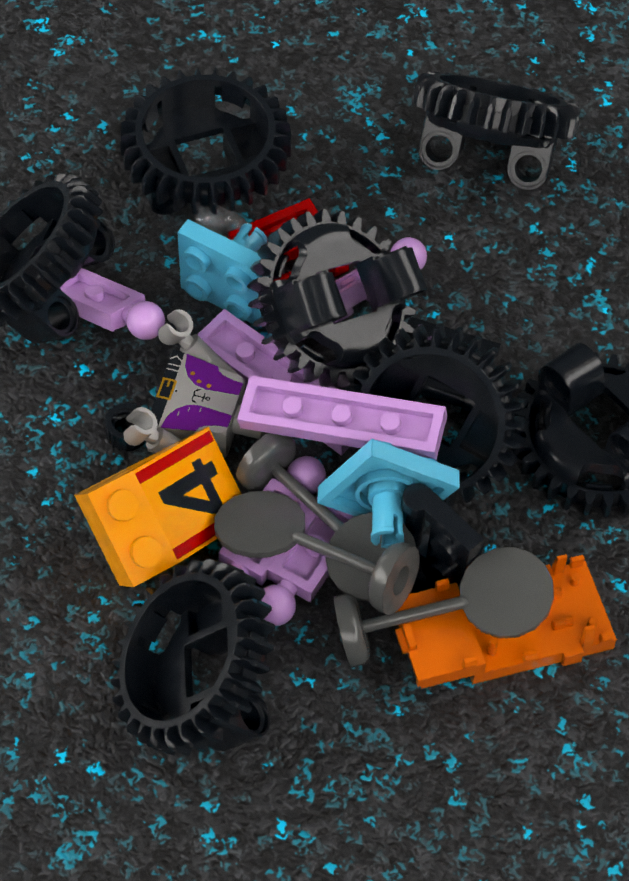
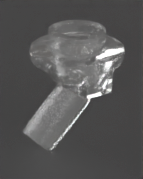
M218 206L217 214L212 215L209 207H201L198 214H195V223L218 234L224 227L229 231H233L248 223L236 212H231L222 206Z

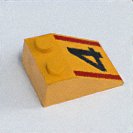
M205 427L74 496L119 586L135 587L177 565L217 539L214 530L215 515L224 503L234 496L241 495V492L210 428Z

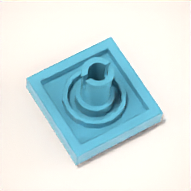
M187 219L178 231L181 288L194 299L199 301L206 300L222 309H226L241 321H248L253 324L254 321L261 317L260 309L250 308L248 304L258 298V293L249 289L247 285L259 277L251 271L250 267L261 259L257 251L267 243L266 235L260 228L256 227L249 236L248 233L252 229V224L245 223L240 227L234 239L230 240Z
M371 439L318 486L317 503L352 516L372 512L371 542L377 546L380 543V535H382L381 548H388L392 544L404 542L403 523L405 512L402 509L401 503L403 492L407 486L416 483L424 484L444 501L460 488L459 470L438 463L432 458L413 454L394 447L388 442Z

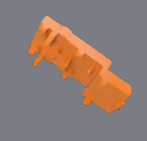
M565 554L556 557L552 568L550 564L546 565L553 579L554 601L548 617L535 630L518 638H497L482 633L469 622L463 609L398 625L399 628L395 629V634L402 654L408 653L416 676L417 687L420 686L423 689L470 677L473 685L561 662L562 666L582 662L583 656L614 649L617 639L584 556L569 558L570 563L566 565L568 557ZM448 578L435 581V588L409 594L404 604L396 612L460 596L458 584H450Z

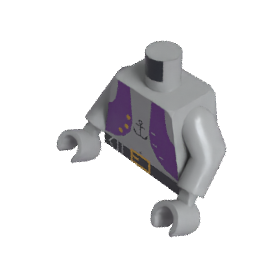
M180 309L172 311L167 315V319L176 327L177 331L170 324L166 323L159 328L158 337L166 345L179 343L181 345L180 351L173 350L151 411L147 408L139 407L126 417V420L134 425H131L124 431V440L132 446L140 445L143 441H146L147 451L157 453L191 434L209 427L225 458L228 456L235 434L260 439L264 435V432L240 428L237 421L245 394V379L238 375L197 334L190 335L193 330V321L187 312Z

